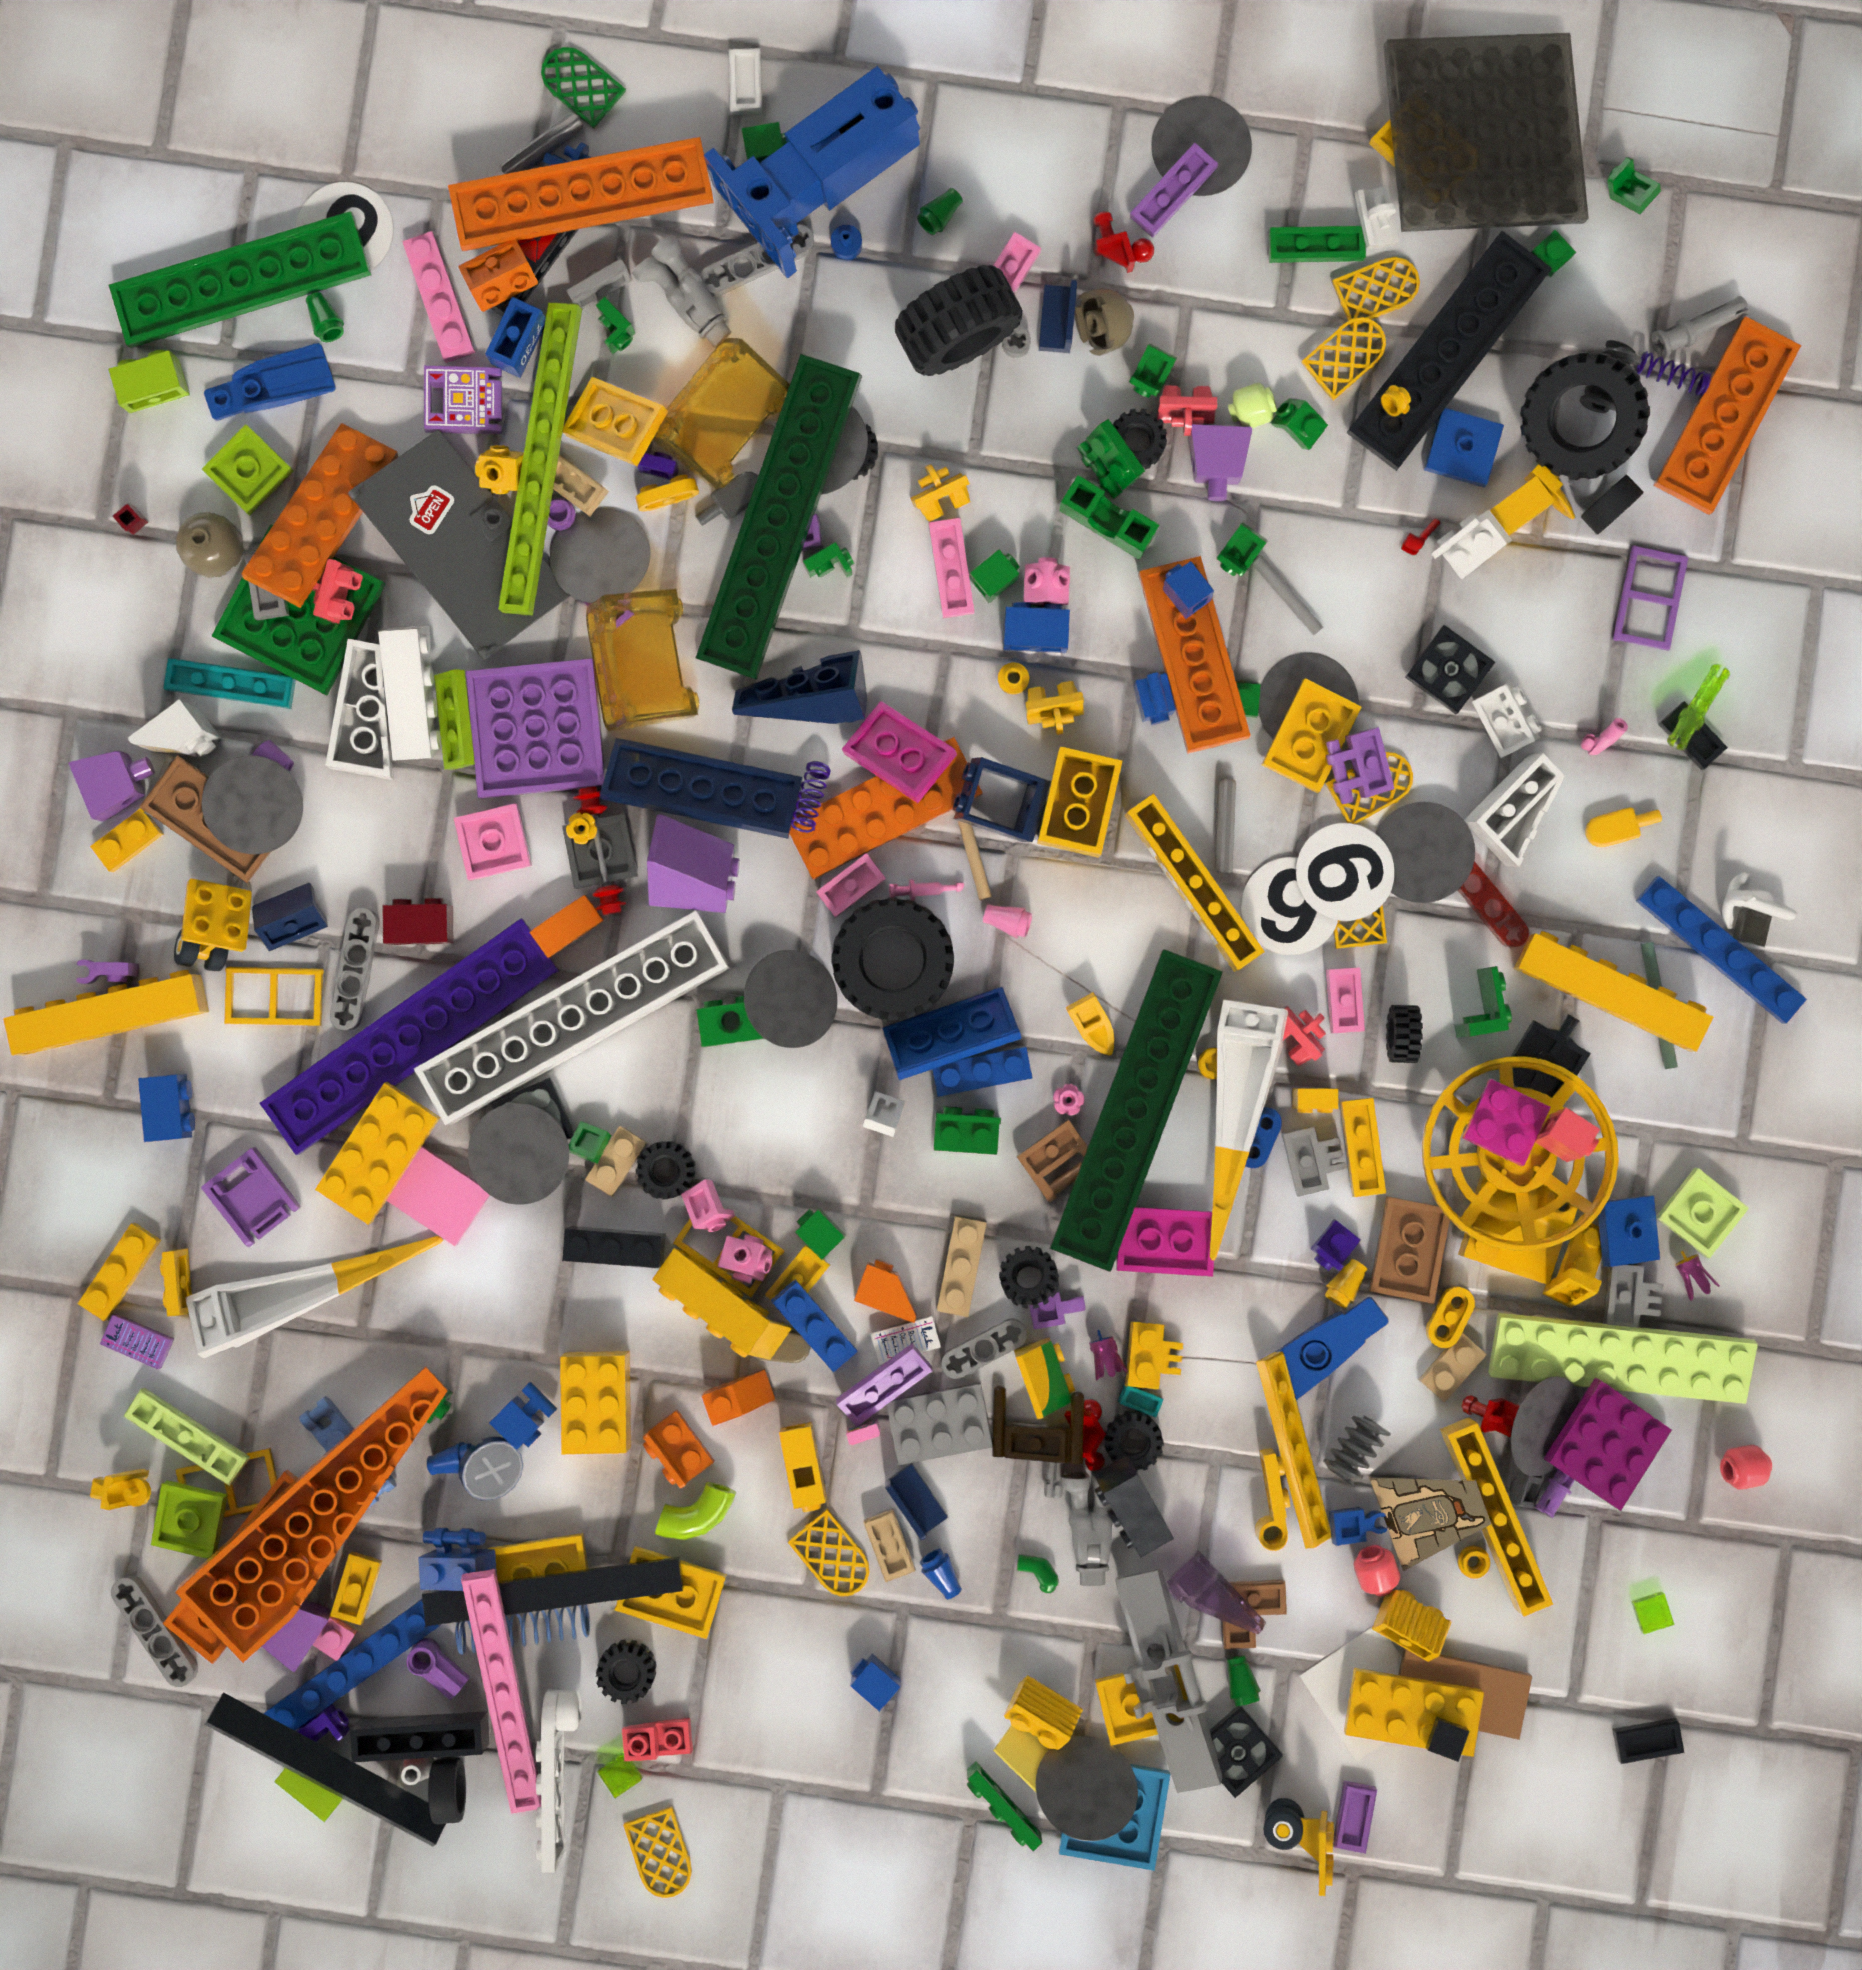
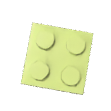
M1694 1168L1658 1213L1656 1219L1704 1257L1710 1259L1749 1208L1702 1170Z

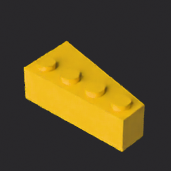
M674 1248L652 1279L661 1286L658 1291L671 1301H675V1299L680 1301L684 1305L682 1310L693 1319L698 1320L700 1317L708 1323L705 1328L714 1336L720 1339L723 1336L732 1342L729 1347L740 1356L745 1358L747 1355L770 1360L792 1328L784 1322L780 1323L766 1318L770 1313L768 1310L748 1299L746 1301L742 1300L743 1292L725 1281L720 1283L718 1281L720 1278L718 1274L685 1251Z

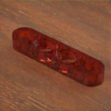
M1474 861L1470 875H1475L1480 879V889L1476 893H1471L1466 890L1463 884L1457 891L1502 945L1509 948L1523 945L1528 940L1529 928ZM1491 899L1499 902L1501 906V912L1495 918L1489 917L1484 909L1486 902ZM1508 914L1511 918L1505 922L1511 928H1519L1520 931L1517 933L1519 939L1508 940L1506 935H1508L1509 930L1506 926L1502 924L1497 928L1495 923L1503 920Z

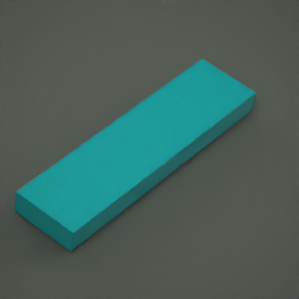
M168 658L163 689L171 692L292 709L296 680L287 675Z

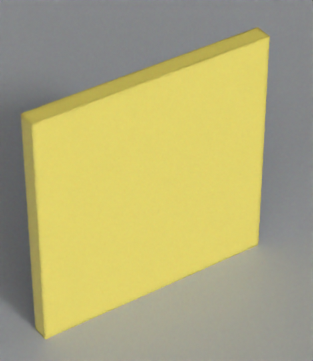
M1011 1725L993 1751L1036 1792L1037 1770L1042 1758L1050 1748L1043 1746L1039 1742L1038 1737L1033 1736L1032 1733L1020 1731Z

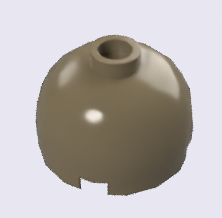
M1106 288L1093 289L1079 295L1078 299L1082 300L1081 305L1075 307L1076 327L1082 342L1086 343L1089 340L1090 345L1094 348L1089 351L1094 355L1101 356L1122 347L1128 341L1133 328L1134 311L1132 306L1118 291Z
M211 512L196 513L187 518L179 527L176 536V551L182 562L194 573L207 578L222 577L233 566L236 567L239 564L244 551L243 537L236 526L226 517Z

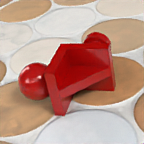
M1102 211L1095 215L1093 221L1095 227H1099L1102 236L1101 239L1095 241V257L1102 255L1125 267L1127 273L1133 272L1136 261L1145 263L1152 259L1155 249L1149 239H1137L1131 246L1126 231L1114 234L1111 225L1113 217L1110 212Z
M1473 1395L1464 1398L1461 1405L1463 1412L1468 1415L1474 1413L1483 1417L1480 1426L1482 1432L1497 1431L1511 1438L1513 1423L1520 1405L1504 1398L1489 1400L1488 1405L1478 1402V1398Z
M1094 1399L1084 1400L1083 1458H1086L1085 1464L1090 1471L1100 1470L1105 1464L1103 1455L1097 1452L1106 1435L1098 1422L1102 1415V1407ZM1066 1411L1064 1416L1071 1427V1411Z

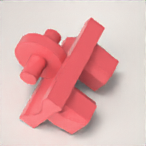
M1166 385L1163 395L1159 398L1157 420L1161 419L1163 423H1171V427H1183V436H1190L1192 424H1214L1215 411L1218 405L1217 397H1212L1209 386H1197L1193 388L1192 397H1182L1181 388Z
M328 559L324 573L312 590L316 592L313 600L315 604L313 615L337 624L340 623V620H351L354 605L346 600L348 589L357 591L360 588L363 576L353 571L354 568L336 560Z
M1286 1006L1284 1009L1288 1011L1283 1040L1292 1034L1298 1041V1044L1288 1051L1290 1058L1297 1066L1306 1063L1310 1059L1316 1061L1323 1055L1322 1052L1325 1048L1310 1031L1318 1039H1321L1326 1033L1319 1024L1325 1017L1319 1013L1312 1018L1305 1009L1298 1015L1305 1023L1304 1025L1294 1012Z

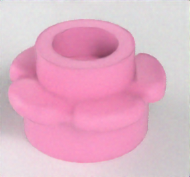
M1066 1084L1063 1088H1058L1054 1092V1108L1060 1114L1075 1115L1080 1111V1106L1084 1104V1095L1081 1091L1077 1090L1078 1088L1075 1085ZM1067 1097L1072 1099L1070 1103L1065 1101Z

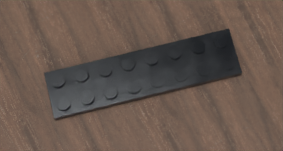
M1501 231L1352 424L1347 434L1397 471L1552 268L1504 231ZM1389 386L1403 387L1409 392L1411 402L1409 403L1410 410L1408 413H1401L1394 417L1385 411L1381 403V397L1389 389Z

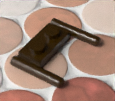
M1001 1385L994 1388L992 1457L1083 1464V1393H1072L1071 1428L1062 1429L1015 1424L1006 1425V1388Z

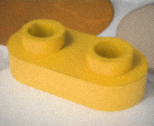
M679 475L670 479L669 484L659 487L657 484H651L640 488V493L635 496L639 511H651L693 498L699 494L696 479L688 478V475Z
M1453 1286L1443 1292L1426 1325V1336L1432 1344L1440 1348H1449L1457 1343L1475 1307V1300L1470 1291L1459 1286ZM1459 1296L1461 1304L1459 1307L1453 1308L1451 1301L1454 1297ZM1440 1325H1445L1447 1329L1446 1334L1443 1336L1437 1335V1328Z

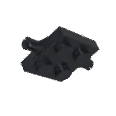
M1567 1014L1559 1030L1547 1028L1532 1020L1510 1057H1531L1546 1060L1564 1067L1577 1076L1591 1053L1579 1047L1570 1038L1580 1020ZM1513 1068V1083L1517 1087L1533 1089L1551 1098L1564 1084V1082L1541 1071Z

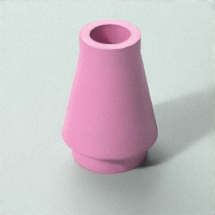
M988 904L983 922L1015 938H1018V936L1026 937L1031 925L1032 913L1027 912L1026 908Z

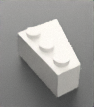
M1529 753L1464 821L1505 866L1520 867L1524 859L1522 856L1530 840L1534 839L1537 833L1536 828L1544 812L1548 811L1565 775L1544 753Z

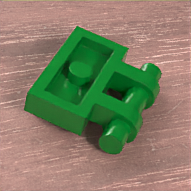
M1109 419L1099 424L1086 438L1087 440L1077 446L1078 451L1083 456L1082 462L1087 468L1090 467L1100 480L1098 482L1099 486L1103 491L1107 490L1113 500L1123 493L1122 490L1131 486L1145 472V469Z

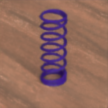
M1648 351L1644 352L1641 356L1642 362L1636 369L1638 375L1642 372L1648 357L1651 356L1646 379L1649 378L1654 366L1661 359L1657 382H1659L1667 366L1672 363L1667 386L1670 385L1677 370L1682 367V374L1677 389L1681 388L1684 379L1691 370L1693 375L1688 393L1691 392L1701 374L1703 375L1697 385L1696 396L1702 397L1709 387L1711 373L1708 374V372L1702 371L1696 375L1694 367L1685 372L1684 364L1682 363L1675 368L1673 360L1668 361L1664 365L1663 356L1658 357L1654 361L1653 353H1648Z
M811 761L806 765L807 772L803 776L805 781L801 783L802 790L798 794L800 800L796 802L795 806L797 809L793 812L794 819L790 822L792 827L800 832L808 833L814 831L816 823L810 818H797L796 813L798 811L811 818H815L819 814L811 808H799V803L802 802L812 808L821 807V803L816 799L823 798L824 794L817 789L826 788L827 785L821 780H826L830 776L831 770L829 766L819 761ZM812 766H814V767H820V768L824 769V770L827 771V772H824V771H822V770H816V769L812 770V769H810V767H812ZM808 773L817 779L807 780ZM810 782H818L824 786H816ZM807 783L816 789H804V784ZM807 791L817 792L821 794V796L810 794ZM804 792L805 794H807L808 796H810V797H812V798H803V799H802L801 795H802V793ZM805 801H812L818 805H811ZM802 810L814 812L816 815L807 814ZM794 821H797L803 826L812 827V829H800L796 827L793 823Z

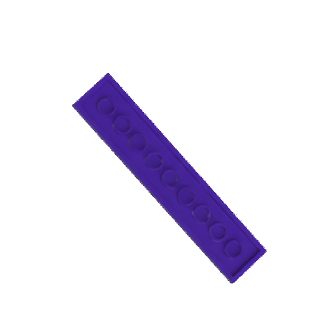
M523 918L506 928L259 1103L295 1155H300L368 1107L385 1082L396 1087L416 1073L414 1068L450 1049L560 971L554 961L546 957L529 933L531 929Z

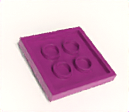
M1594 1378L1544 1457V1460L1621 1511L1672 1429L1603 1381Z

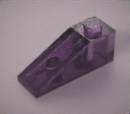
M1199 1550L1181 1565L1166 1582L1170 1586L1169 1592L1180 1603L1184 1601L1190 1608L1259 1634L1264 1629L1266 1621Z

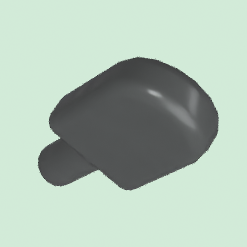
M743 472L713 491L711 498L715 503L695 515L701 526L721 513L725 519L730 520L747 509L758 474Z

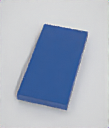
M1003 987L882 1028L899 1080L1022 1039Z

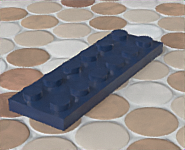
M616 738L600 796L602 800L789 839L792 827L790 822L794 819L793 812L796 810L795 805L799 798L798 794L801 790L803 777Z

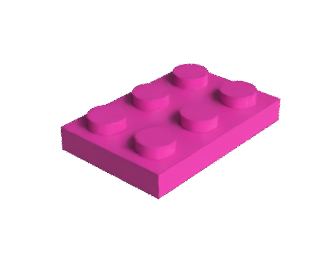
M882 701L878 703L842 748L844 755L917 803H919L957 755L954 748Z
M1135 1207L1117 1254L1116 1270L1213 1277L1214 1261L1210 1258L1212 1211Z

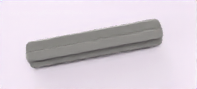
M575 113L567 115L501 163L500 168L502 172L508 174L529 169L544 158L546 152L551 153L583 129V124Z
M1222 779L1218 782L1215 872L1224 874L1231 873L1233 870L1236 781L1232 779Z

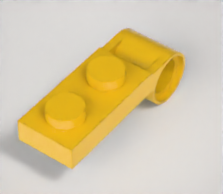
M1269 1448L1259 1450L1270 1515L1264 1516L1257 1521L1255 1535L1264 1548L1270 1551H1277L1282 1549L1288 1541L1285 1508L1290 1507V1499L1287 1488H1282L1280 1476L1285 1475L1281 1456H1276L1274 1450ZM1268 1527H1278L1279 1534L1275 1539H1264L1263 1534Z

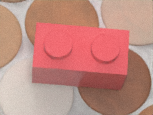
M1565 1107L1549 1115L1535 1142L1565 1162L1581 1159L1584 1155L1589 1156L1594 1151L1599 1142L1595 1137L1600 1129Z

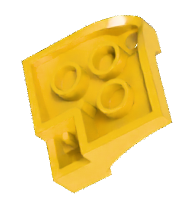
M1482 1173L1475 1190L1476 1195L1487 1181ZM1544 1185L1529 1191L1531 1211L1546 1206L1558 1195ZM1497 1189L1488 1201L1489 1205L1498 1209L1518 1212L1514 1193ZM1566 1202L1567 1206L1564 1210L1560 1211L1558 1209L1548 1216L1533 1220L1537 1239L1547 1238L1572 1225L1577 1208ZM1481 1211L1472 1224V1227L1495 1238L1524 1241L1520 1222L1500 1220ZM1464 1233L1458 1255L1549 1285L1563 1242L1538 1250L1513 1251L1493 1247Z

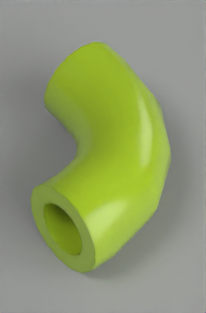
M706 1482L700 1498L692 1505L676 1507L665 1503L655 1534L666 1538L686 1540L708 1533L723 1521L734 1501L736 1491L718 1483Z

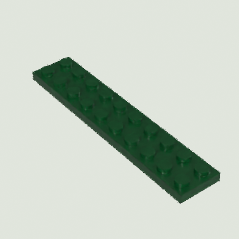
M800 354L695 657L696 659L757 680L862 379L860 373Z
M1165 949L1161 951L1049 1249L1111 1272L1223 971Z

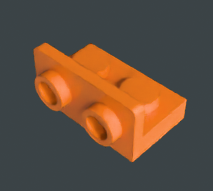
M516 239L506 241L458 266L482 312L538 284Z
M677 1409L648 1430L643 1436V1439L646 1441L643 1443L646 1452L651 1458L655 1459L657 1457L665 1467L662 1469V1472L666 1479L672 1485L677 1484L680 1489L715 1461Z

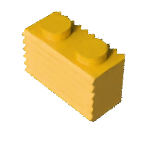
M1394 1590L1386 1595L1378 1610L1379 1613L1376 1615L1372 1630L1427 1662L1439 1657L1452 1623L1451 1620L1446 1619L1443 1612L1432 1606H1423L1422 1603H1418L1416 1597L1408 1591Z
M1027 1675L1018 1683L1004 1717L1011 1721V1725L1014 1728L1037 1736L1043 1746L1059 1750L1071 1739L1083 1709Z

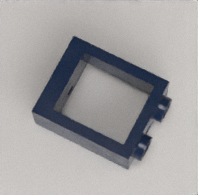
M983 757L972 758L971 762H968L963 770L962 780L965 782L962 792L957 794L953 803V811H955L953 819L1020 842H1033L1051 781ZM982 770L1027 785L1014 829L969 814Z

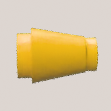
M1351 1259L1326 1285L1328 1290L1324 1295L1336 1305L1347 1309L1350 1303L1354 1304L1367 1268L1360 1262Z

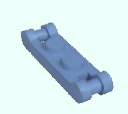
M327 1396L317 1402V1407L312 1411L307 1410L299 1416L302 1425L314 1435L326 1452L354 1429ZM325 1416L332 1422L326 1428L320 1423V1420ZM391 1475L379 1490L370 1507L379 1501V1496L385 1491L390 1492L397 1486Z

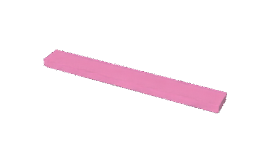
M496 1570L466 1573L462 1575L461 1582L510 1811L512 1814L537 1810L538 1807H541V1795L536 1794L538 1770Z

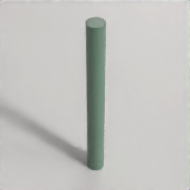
M1654 942L1640 944L1648 986L1658 990L1659 986L1662 987ZM1659 1038L1665 1069L1678 1067L1674 1044Z

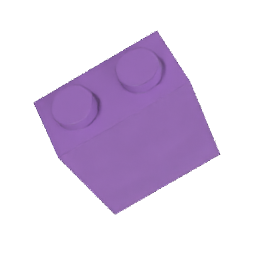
M657 815L647 859L649 906L726 913L728 900L734 901L736 882L732 881V877H738L740 858H734V844L664 815Z

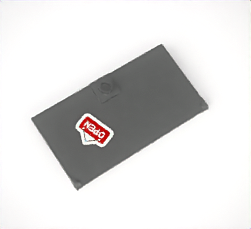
M439 429L348 492L350 498L359 506L483 660L489 658L498 649L570 597L558 585L552 574L551 567L542 558L533 615L502 613L498 610L513 520L486 488L479 486L478 477Z

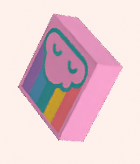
M878 1419L860 1424L857 1427L848 1428L846 1436L849 1445L878 1437L881 1432Z

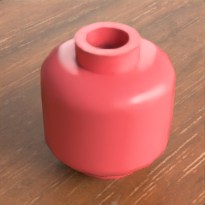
M1754 1444L1730 1448L1725 1452L1720 1462V1471L1723 1479L1738 1490L1763 1486L1768 1482L1772 1471V1461L1760 1447Z
M1379 1545L1363 1548L1354 1561V1570L1360 1587L1366 1593L1386 1596L1393 1591L1401 1579L1393 1553Z

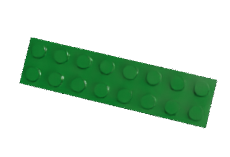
M349 211L109 284V289L125 343L131 349L368 277L372 274L355 217Z

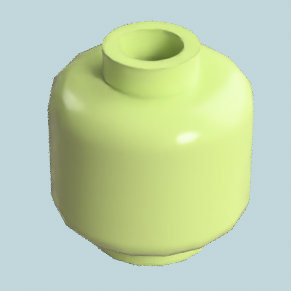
M1255 383L1234 391L1232 396L1233 403L1228 405L1233 423L1240 422L1242 427L1254 428L1272 421L1273 412L1277 411L1271 388H1265L1261 383Z

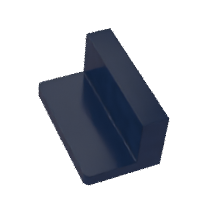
M1071 279L1070 287L1044 285L1039 351L1070 353L1073 338L1077 280Z
M311 883L296 887L252 907L254 930L268 951L328 927L326 917L315 902L314 888Z
M912 1463L885 1481V1489L921 1541L927 1537L928 1531L948 1518V1514Z

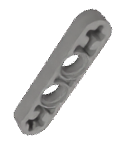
M797 225L798 234L802 238H808L805 240V247L801 248L799 244L791 246L797 256L794 261L807 256L814 248L813 232L805 225ZM795 236L791 237L793 243L795 242ZM758 242L707 266L701 272L700 277L712 297H718L779 268L774 262H768L763 258L764 249ZM740 260H747L751 263L752 270L747 275H738L734 271L735 264ZM729 267L730 275L734 281L729 282L728 276L719 280L720 286L717 288L713 284L707 285L710 282V275L714 274L717 278L726 275L724 268Z
M367 908L353 910L347 920L330 1010V1021L339 1030H353L357 1028L363 1016L380 926L378 915ZM364 914H366V919L371 920L370 927H364L362 935L369 937L368 942L352 939L353 934L360 936L361 926L356 924L357 918H363ZM355 945H362L366 950L365 959L359 963L353 962L350 958V950ZM349 976L357 977L360 982V988L354 994H349L344 989V981ZM341 997L357 999V1004H349L348 1012L353 1014V1020L347 1021L346 1025H343V1019L339 1018V1012H345L347 1002H340Z
M126 1575L117 1580L111 1588V1597L166 1681L174 1687H183L189 1684L198 1673L197 1662L182 1639L163 1625L167 1617L144 1582L135 1575ZM132 1585L134 1591H132L131 1595L124 1596L121 1591L125 1589V1586ZM142 1598L144 1602L132 1610L130 1606ZM141 1609H147L152 1612L154 1620L150 1626L142 1625L139 1622L138 1613ZM158 1636H166L170 1639L171 1649L169 1652H161L157 1649L156 1639ZM178 1652L179 1656L167 1663L166 1659ZM185 1665L188 1671L184 1675L177 1676L175 1671L178 1669V1666L182 1667Z

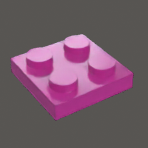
M1490 1079L1485 1086L1462 1138L1519 1166H1524L1551 1107Z

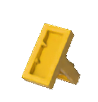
M1591 1223L1586 1229L1570 1239L1557 1277L1550 1280L1549 1285H1545L1543 1295L1572 1308L1598 1293L1602 1281L1595 1278L1602 1258L1599 1226Z

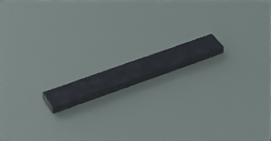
M680 1557L498 1581L505 1615L680 1592L684 1589ZM432 1590L422 1593L426 1626L470 1620L464 1591Z
M224 1692L220 1695L204 1724L432 1847L437 1844L446 1825L434 1824L432 1822L427 1801L362 1766L352 1763L349 1759Z

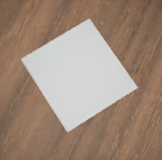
M1372 1627L1299 1676L1356 1762L1385 1742L1348 1736L1344 1733L1354 1668L1398 1675L1402 1659L1392 1641L1372 1630Z

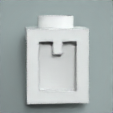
M875 1091L863 1127L893 1137L905 1101Z

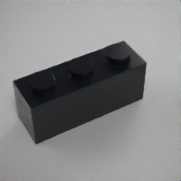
M570 1226L565 1228L562 1261L660 1268L664 1263L666 1233Z
M1128 1455L1093 1474L1099 1484V1487L1094 1490L1103 1507L1110 1504L1111 1509L1107 1510V1513L1115 1527L1118 1528L1122 1525L1124 1528L1119 1533L1128 1549L1134 1546L1140 1558L1174 1539Z

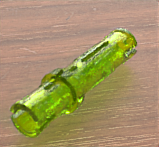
M1714 664L1710 667V671L1697 693L1689 703V706L1681 711L1678 716V724L1667 738V742L1671 747L1674 746L1678 737H1680L1681 740L1676 749L1685 750L1694 732L1701 729L1705 722V714L1708 712L1726 680L1730 677V671L1726 667L1719 677L1716 675L1722 665Z

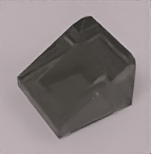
M1749 908L1739 909L1733 938L1738 942L1765 947L1772 916Z

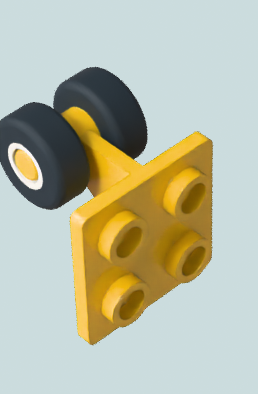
M189 879L186 886L182 929L177 936L174 947L175 963L191 967L197 959L205 960V970L221 971L227 961L229 950L239 952L246 950L252 892L203 880Z
M1280 1798L1273 1801L1268 1806L1265 1815L1263 1831L1266 1840L1270 1845L1280 1850H1289L1299 1844L1319 1862V1896H1326V1886H1333L1334 1854H1327L1333 1853L1334 1822L1328 1821V1811H1321L1320 1819L1304 1818L1303 1810L1295 1801L1288 1798Z

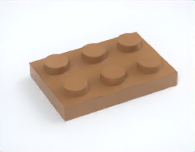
M1386 1196L1369 1291L1434 1304L1450 1219L1439 1206Z

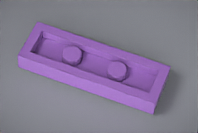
M1194 143L1130 212V218L1153 238L1217 169L1218 163Z
M911 1343L836 1398L837 1406L857 1427L933 1371L932 1365L915 1345Z

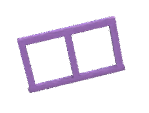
M1637 545L1631 547L1613 636L1614 641H1623L1666 651L1670 650L1689 557L1642 548ZM1637 555L1679 563L1672 599L1630 590ZM1628 598L1670 606L1663 642L1622 633Z

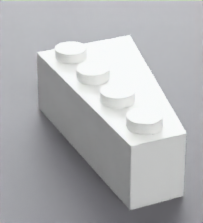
M429 625L390 627L378 631L392 759L432 758L437 755V750L441 747L439 731L435 730L437 704L433 696L434 674L431 662Z
M348 639L325 766L334 770L394 780L380 645Z

